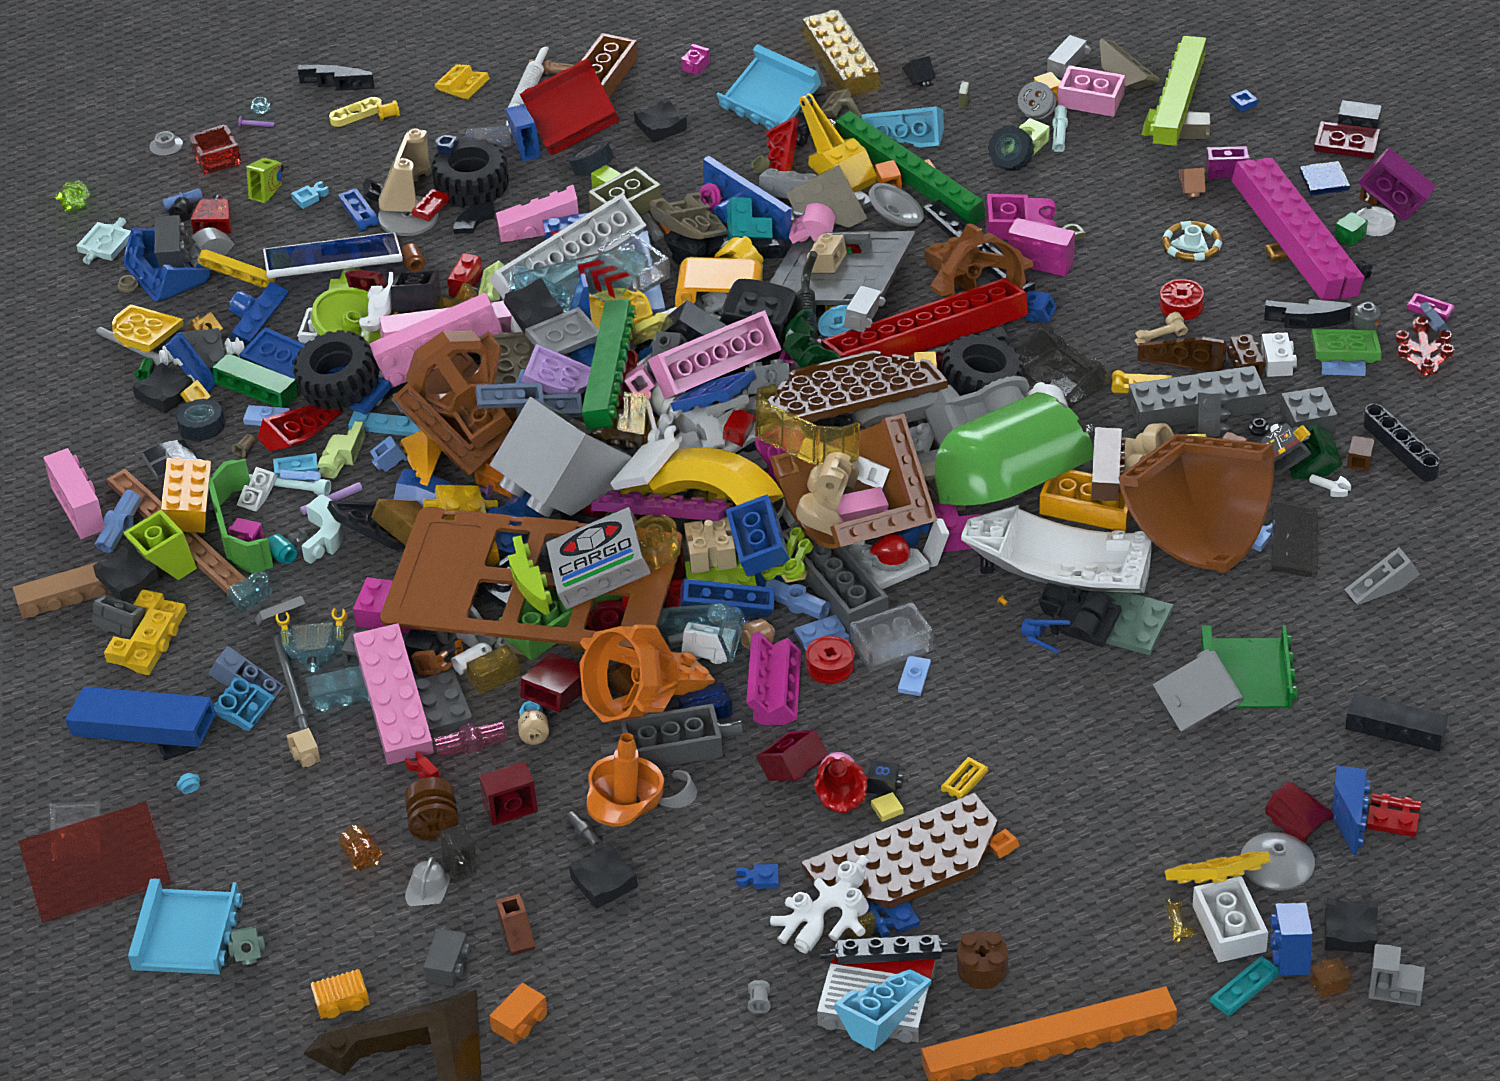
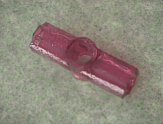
M501 720L478 727L473 723L464 724L459 728L458 732L434 738V743L440 758L463 751L466 754H471L474 751L480 752L483 746L508 739L504 722Z

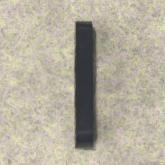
M782 239L751 240L754 247L763 249L759 252L763 259L784 258L787 255V244ZM714 241L708 246V257L714 258L715 250H720L728 241Z

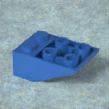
M1337 766L1332 804L1333 819L1352 854L1357 855L1358 847H1363L1364 833L1360 831H1365L1367 816L1362 814V812L1367 813L1369 798L1364 796V794H1369L1370 780L1366 779L1367 769Z

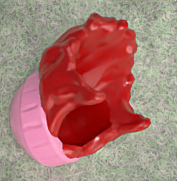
M834 752L822 760L817 771V777L814 780V788L826 809L846 814L851 809H858L859 805L865 802L868 777L864 774L862 767L855 763L849 755L842 752Z

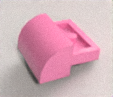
M808 204L805 214L793 220L789 239L792 243L803 242L811 236L813 241L816 242L819 236L825 234V232H833L836 215L824 204Z

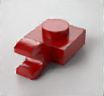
M415 753L417 761H410L408 758H405L406 768L410 771H418L419 779L429 777L440 778L439 770L426 757L423 758L421 753Z

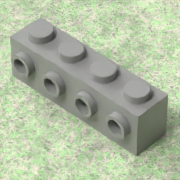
M767 169L759 175V188L773 197L787 198L785 193L817 176L812 173L800 174L795 171L784 172L777 169Z

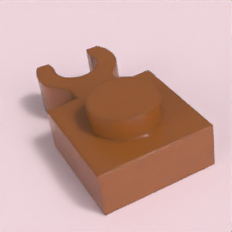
M434 650L418 651L411 656L419 676L436 675L440 671H447L453 665L452 662L447 663L443 660L448 655L446 651L440 652L437 656Z

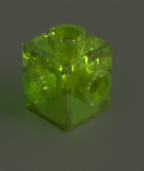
M79 179L74 183L70 180L63 185V190L55 198L64 210L69 212L75 207L80 209L88 203L86 199L91 194L88 187Z

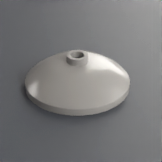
M877 183L871 187L869 191L870 202L883 219L904 227L917 226L924 218L923 210L919 203L907 192L886 183Z
M1269 832L1257 835L1250 839L1241 851V854L1269 851L1271 861L1261 864V869L1253 871L1244 870L1249 880L1265 889L1275 891L1295 889L1306 883L1314 872L1315 858L1313 852L1306 843L1290 834Z

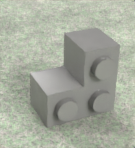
M1375 944L1368 998L1420 1006L1425 967L1400 964L1401 947Z

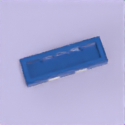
M181 332L177 333L165 347L186 375L191 377L193 382L198 380L205 390L209 392L215 385L213 373Z

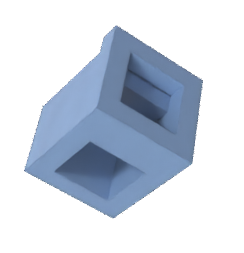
M391 436L387 437L370 451L374 457L372 463L379 471L383 469L387 472L389 469L394 468L402 459L407 461V456L403 449Z

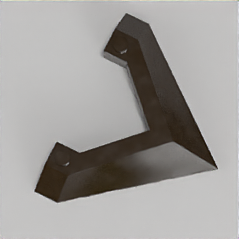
M473 990L321 1034L306 1049L304 1055L345 1076L360 1058L369 1057L370 1054L404 1050L406 1047L419 1044L421 1046L432 1044L438 1081H481L477 991Z

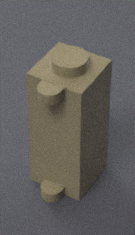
M1187 112L1179 139H1209L1210 112Z

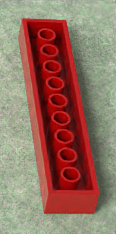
M1003 278L875 321L871 327L866 328L864 333L849 330L822 339L821 346L827 350H834L841 358L869 351H879L881 356L892 357L893 354L910 357L914 352H926L930 348L944 346L961 336L966 337L969 334L981 333L988 328L999 327L1003 323L1019 320L1020 317L1028 315L1027 295L1024 290Z

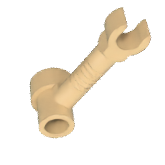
M1179 312L1169 314L1165 320L1167 326L1151 331L1139 330L1135 333L1138 337L1135 339L1137 345L1139 343H1147L1151 339L1173 332L1177 336L1185 335L1188 332V328L1184 324L1183 317Z

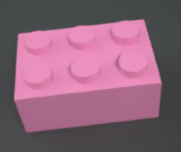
M1068 66L1058 87V106L1062 105L1068 109L1114 117L1124 96L1125 75Z

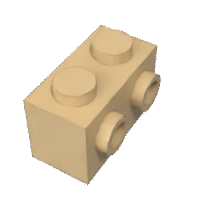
M826 233L819 236L811 251L818 253L811 273L836 272L847 253L844 235Z

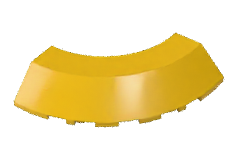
M706 447L675 450L648 482L653 492L662 494V497L687 491V489H700L716 494L719 493L736 506L767 494L772 503L784 497L775 481L752 461L729 451Z

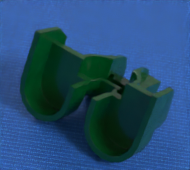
M802 309L790 321L785 332L783 349L801 368L841 358L834 350L823 348L820 341H812L810 339L815 332L807 322V319L814 312L812 309Z

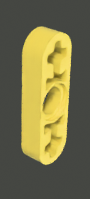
M370 97L334 110L329 115L330 123L335 127H340L377 114V104L382 105L381 99Z

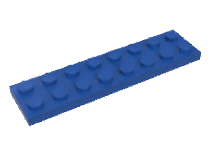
M265 327L239 354V357L295 379L293 373L294 360L298 356L299 350L305 347V344ZM347 366L333 368L325 375L337 373ZM378 377L374 388H371V393L367 397L364 396L361 402H355L348 408L364 415L368 414L392 388L390 381Z

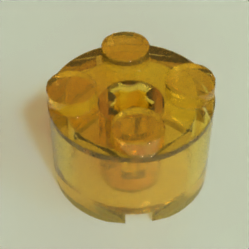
M653 514L646 515L634 524L642 556L647 565L652 569L661 568L662 565L671 562L680 554L676 523L672 518L660 514L661 517H653Z

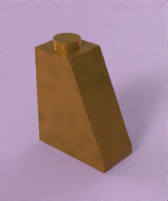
M378 499L371 517L406 546L418 512L422 508L417 501Z

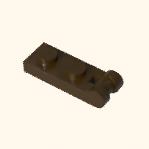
M608 427L589 429L585 433L597 440L605 441L609 446L622 445L621 448L634 449L635 445L644 444V435Z

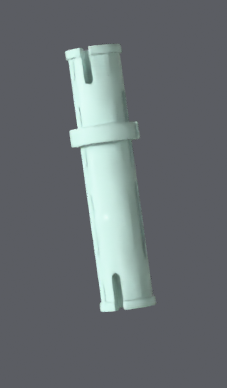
M1062 105L1055 108V117L1052 121L1054 127L1052 149L1054 152H1063L1065 150V130L1068 126V120L1066 118L1067 108Z

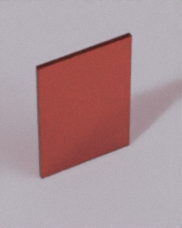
M146 802L18 841L42 923L147 891L150 879H160L161 886L171 883L167 863H165L153 825V819Z

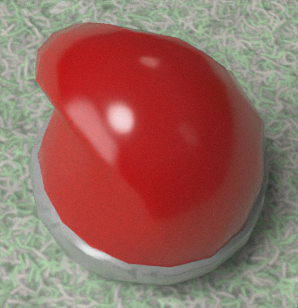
M891 533L882 537L872 547L866 548L863 555L866 559H872L873 564L878 569L891 572L898 571L908 564L911 559V550L905 538L899 534Z

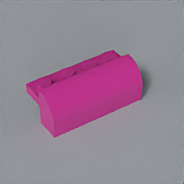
M760 632L752 634L746 701L748 706L754 709L753 720L758 724L786 725L797 720L801 650L789 638L772 644Z

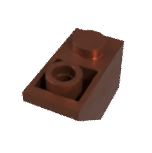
M520 894L496 900L498 920L511 955L536 949L528 916Z

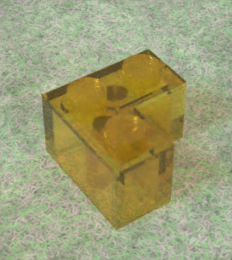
M624 392V413L617 414V418H614L611 428L641 434L646 437L647 393Z

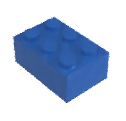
M768 494L726 510L739 561L748 577L784 564L790 559L776 509Z

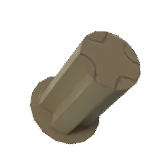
M246 434L237 444L232 445L233 453L244 458L246 452L256 443V439L251 434Z

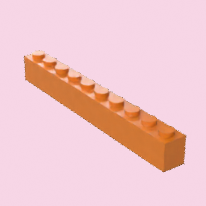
M1165 986L921 1048V1063L928 1081L970 1080L976 1075L984 1073L994 1074L1001 1069L1011 1066L1021 1067L1027 1062L1035 1060L1044 1061L1054 1055H1068L1078 1049L1086 1047L1095 1048L1101 1043L1109 1041L1118 1042L1125 1037L1133 1035L1142 1036L1148 1031L1156 1029L1166 1030L1172 1025H1176L1177 1008Z

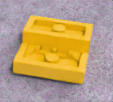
M455 65L435 84V87L454 96L469 99L490 78L487 72H473L470 65Z

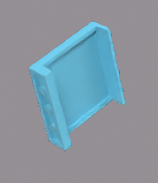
M757 44L753 49L755 59L725 95L719 92L716 95L723 109H731L738 116H746L753 123H761L770 130L795 117L801 107L799 98L807 93L813 94L821 85V80L817 71Z
M150 879L128 954L132 970L220 974L222 966L227 964L228 954L226 949L228 942L232 941V927L237 925V907L241 908L243 902V895L239 893L237 883L233 882L231 892L162 889L160 879Z

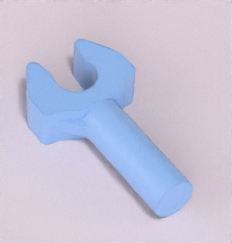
M281 470L280 479L315 482L321 479V472Z

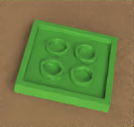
M1312 329L1311 338L1315 357L1320 361L1341 360L1343 362H1353L1354 360H1362L1366 363H1373L1375 360L1381 361L1382 352L1376 330Z

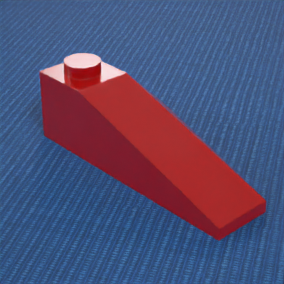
M311 404L266 417L262 420L257 439L269 451L302 444L337 419L342 412L333 408L324 410Z

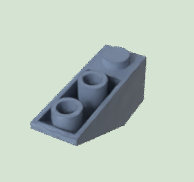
M229 646L216 659L209 672L210 676L225 686L229 687L234 677L243 678L248 683L258 685L274 697L284 687L279 681Z

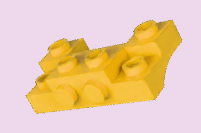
M142 590L133 605L145 609L144 618L130 640L113 636L104 651V655L108 663L122 665L136 673L150 675L162 653L168 650L169 641L172 636H176L178 626L187 611L183 603L164 600L163 593Z

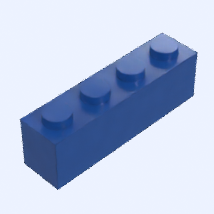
M684 579L680 586L679 609L769 617L774 610L775 588Z

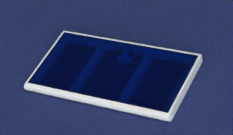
M395 232L263 249L268 279L403 261Z

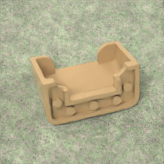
M411 129L406 133L378 201L381 210L412 212L413 208L418 204L414 181H418V177L421 174L430 176L431 173L427 130Z

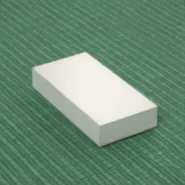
M937 519L938 521L933 523L923 549V554L929 562V567L938 565L950 534L943 519Z

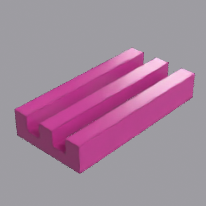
M1415 293L1407 304L1408 310L1425 315L1420 306L1427 301L1445 322L1450 317L1451 312L1454 311L1455 306Z

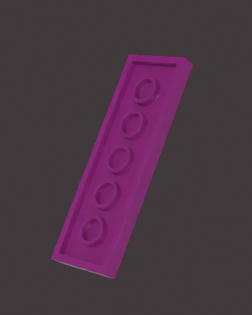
M609 490L606 494L600 495L599 498L591 502V510L618 512L629 507L633 514L720 521L727 516L726 510L732 508L733 503H726L725 499L705 501L703 497H692L689 500L683 499L681 495L665 498L662 497V494L657 493L641 496V492L621 494L619 490Z

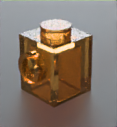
M1339 957L1324 960L1311 966L1309 981L1320 999L1348 991L1349 982L1352 980L1351 972L1347 966L1343 965Z

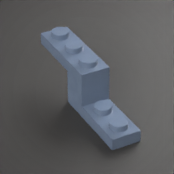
M541 383L476 385L475 387L477 409L516 407L518 418L528 399L532 397L570 417H582L581 394L543 395Z

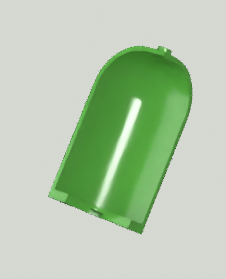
M1041 392L1031 394L960 425L944 438L937 453L935 481L940 504L978 505L1003 500L1024 492L1093 460L1094 447L1087 431L1083 432L1077 422L1079 418L1069 407L1065 408L1058 403L1056 397Z

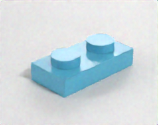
M316 453L273 459L274 473L278 475L277 478H280L281 470L319 472Z

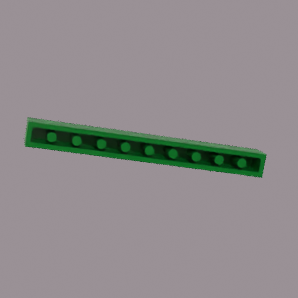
M848 111L835 121L837 132L843 140L854 138L866 149L869 158L877 164L894 160L901 173V180L931 201L935 202L940 199L967 224L975 225L985 218L984 204L981 198L853 112Z
M630 298L608 301L604 304L581 412L586 431L602 427L611 428L614 418H617L616 407H619L620 385L624 382L625 362L628 361L627 351L630 350L629 340H632L631 330L634 329V318H636L635 306H631Z

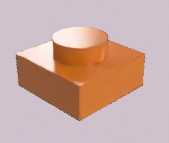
M1004 829L991 838L989 849L998 858H1002L1020 845L1017 838Z

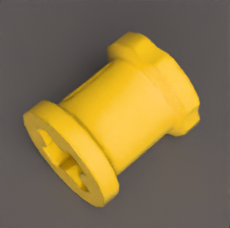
M396 100L385 105L377 104V112L381 121L392 116L400 117Z

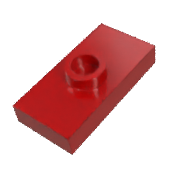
M431 189L413 208L412 216L430 221L450 200L449 194Z

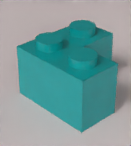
M731 197L727 203L728 241L731 238H742L743 236L748 237L750 240L772 239V218L752 217L751 198Z

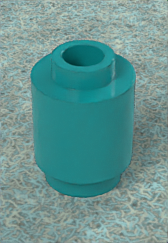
M274 534L268 538L271 556L277 561L290 564L296 559L297 550L295 546L282 535Z

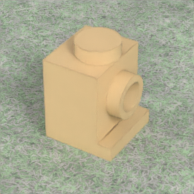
M309 728L286 735L289 750L294 760H299L302 767H310L320 762L318 746Z

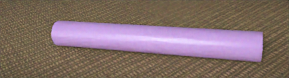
M358 482L326 497L332 501H338L361 491L362 486ZM307 505L300 507L303 515L307 514Z

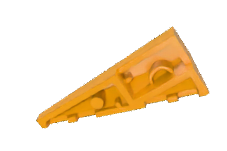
M418 431L401 439L400 446L404 447L403 452L408 454L407 460L412 469L416 470V476L421 478L420 484L428 486L442 451L422 431Z

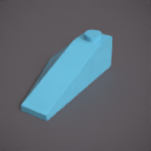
M937 106L862 114L864 121L899 143L907 142L920 148L940 146L944 132L943 110Z
M909 969L888 977L885 983L879 985L872 983L867 985L866 990L848 992L835 1003L834 1009L851 1039L874 1051L889 1038L930 986L932 980Z

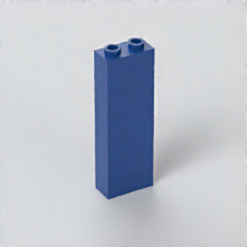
M83 687L79 696L76 697L71 711L66 716V724L71 734L75 736L200 747L216 712L210 697Z

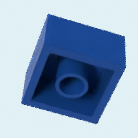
M1306 903L1275 904V914H1271L1270 917L1271 929H1274L1269 937L1270 950H1273V965L1278 966L1279 975H1310L1312 929Z

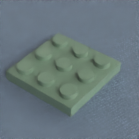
M1106 591L1104 595L1110 599L1111 603L1120 605L1122 612L1105 643L1151 655L1173 610V604L1130 592Z

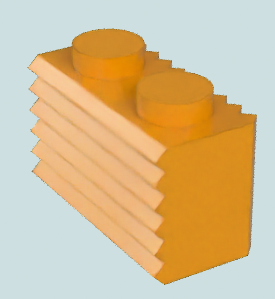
M359 969L311 983L320 1019L335 1018L340 1013L350 1010L359 1011L364 1006L370 1005L367 990Z

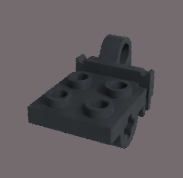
M1047 583L1038 600L1042 611L1046 615L1053 617L1052 620L1070 621L1069 625H1049L1053 635L1058 636L1060 631L1061 634L1100 647L1104 646L1122 612L1120 605L1111 603L1110 599L1101 592L1090 591L1086 595L1082 593L1081 589H1078L1075 593V589L1072 586L1068 589L1052 583Z

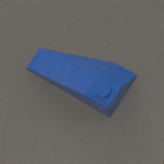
M403 469L396 483L394 500L417 501L420 506H423V499H436V485L456 484L432 475L428 486L420 484L421 478L416 476V470ZM481 495L485 500H489L488 497Z

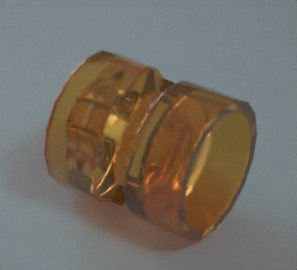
M351 826L339 838L341 849L348 856L350 863L356 870L363 871L379 862L382 855L381 850L364 826Z

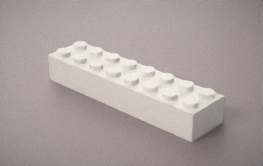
M621 193L495 271L490 282L503 300L506 293L524 288L539 278L543 279L548 290L551 291L579 273L578 263L596 258L602 259L639 236L646 227V224L624 194Z

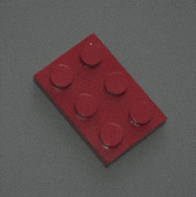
M1321 121L1314 151L1374 159L1380 129Z

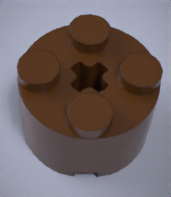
M997 932L964 934L958 945L957 973L959 978L976 989H990L997 986L999 982L1005 979L1008 972V948L1002 936Z

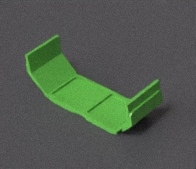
M246 459L223 462L214 472L213 477L209 478L208 486L227 562L235 565L238 569L252 574L273 568L268 538L246 542L227 535L220 505L232 492L243 490L244 485L249 486L250 479Z

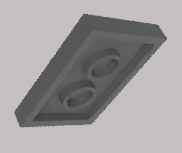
M454 670L415 680L430 734L473 723L472 714Z

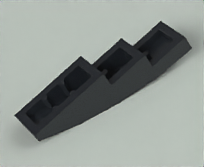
M298 65L297 70L300 84L318 83V87L336 86L337 91L375 89L373 72L333 65Z

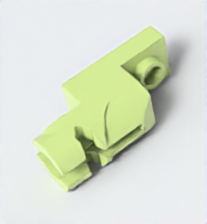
M355 421L352 429L348 430L347 435L337 434L330 438L317 468H320L321 477L334 479L344 464L354 465L366 437L363 422Z

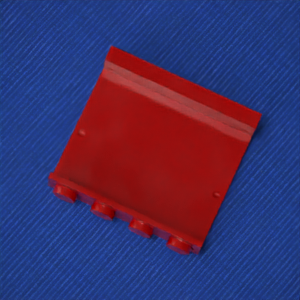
M589 59L579 61L576 65L560 71L551 78L544 79L541 83L527 88L519 94L533 118L550 156L620 121Z

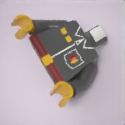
M1274 424L1270 428V434L1261 440V443L1273 444L1275 475H1280L1311 455L1310 450L1303 442L1309 440L1311 433L1304 425L1291 428L1288 424Z

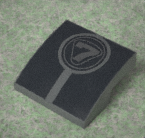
M184 439L158 444L143 451L141 454L157 481L165 480L167 458L197 459Z

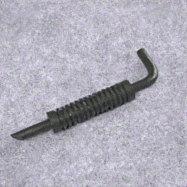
M815 251L809 253L802 271L801 289L797 292V314L802 309H812L814 311L807 319V322L815 330L810 337L812 341H817L815 292L810 289L811 272L818 253Z

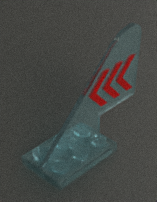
M617 248L532 270L514 264L510 274L509 292L524 288L533 281L542 278L550 294L560 304L563 313L569 311L570 300L575 293L580 274L585 273L589 295L604 302L619 300L643 268L645 255L641 251L632 248Z

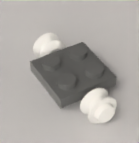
M219 328L181 332L210 371H213V366L225 354H236L239 357V354L244 350L243 341H239L238 337H236L235 342H231L227 338L223 344ZM163 346L162 350L159 351L160 362L167 366L169 362L177 365L176 360L167 348Z

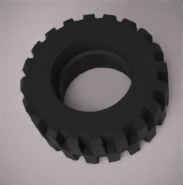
M471 138V140L460 139L452 154L438 151L432 160L434 188L449 194L450 200L447 203L454 206L457 204L458 207L464 208V206H469L471 208L481 203L494 202L496 197L500 198L508 187L507 158L504 151L493 142L489 143L487 140H477V138Z
M337 330V332H325L326 334L322 336L319 334L315 336L314 340H309L305 343V347L299 350L298 356L294 360L293 373L302 395L308 403L317 408L321 407L324 410H330V408L341 410V407L346 406L348 408L355 402H361L364 396L367 397L371 393V388H374L379 375L378 365L369 343L362 336L354 332L347 331L346 333L343 330ZM347 366L337 373L325 375L333 368Z
M969 334L967 337H959L946 347L940 372L948 380V385H951L960 396L977 392L983 389L985 385H989L998 379L1012 376L1022 377L1024 364L1016 349L1008 346L1007 342L999 341L998 338L993 336L986 337L984 334L979 336Z

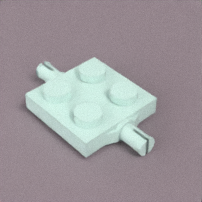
M120 217L115 224L97 222L78 243V252L87 254L83 258L84 263L90 264L96 257L113 261L127 245L131 231L122 228L126 224L124 218Z

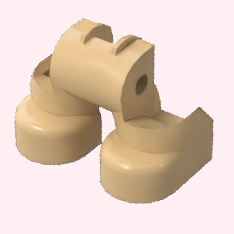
M1153 423L1148 425L1136 439L1126 438L1124 472L1174 436L1169 425Z
M832 452L826 456L823 464H819L811 470L807 480V487L811 493L803 495L796 508V516L802 524L832 535L830 527L841 523L839 513L836 512L845 487L854 488L859 475L856 466L849 462L851 456L840 452Z

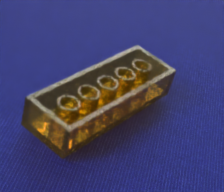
M838 10L802 19L803 37L839 90L849 89L850 97L880 89V70Z

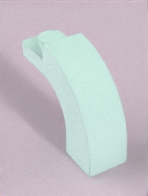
M322 494L306 506L308 520L321 528L302 545L304 560L310 564L316 559L321 558L325 551L333 555L340 547L344 538L343 524L335 521L327 509L329 501L332 500Z

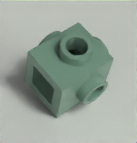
M257 926L231 931L232 941L228 942L230 957L235 956L236 962L242 961V965L256 963L257 958L262 956L261 951H265L263 936H258ZM249 943L251 948L248 950L244 949L242 944Z

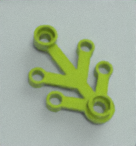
M800 527L793 528L789 533L790 538L786 547L790 559L784 563V566L762 571L761 574L765 580L770 581L777 575H784L787 579L794 580L800 578L804 573L805 564L803 559L805 554L812 551L813 544L809 539H804L805 533ZM797 542H799V549L796 553L795 558H791L796 547Z

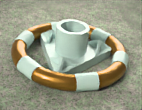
M1185 221L1168 228L1163 235L1162 243L1165 250L1173 257L1195 262L1203 261L1216 255L1222 246V238L1220 233L1209 224ZM1185 230L1184 235L1170 243V239L1175 232ZM1201 230L1214 238L1215 242L1210 250L1207 247ZM1176 248L1184 249V250H1189V251H1194V252H1199V253H1194V254L1183 253V252H1180V251H1179L1178 249H1176Z

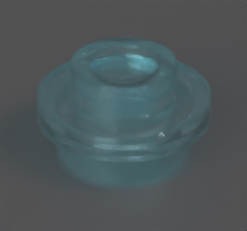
M257 97L252 100V112L261 114L270 109V104L266 98Z

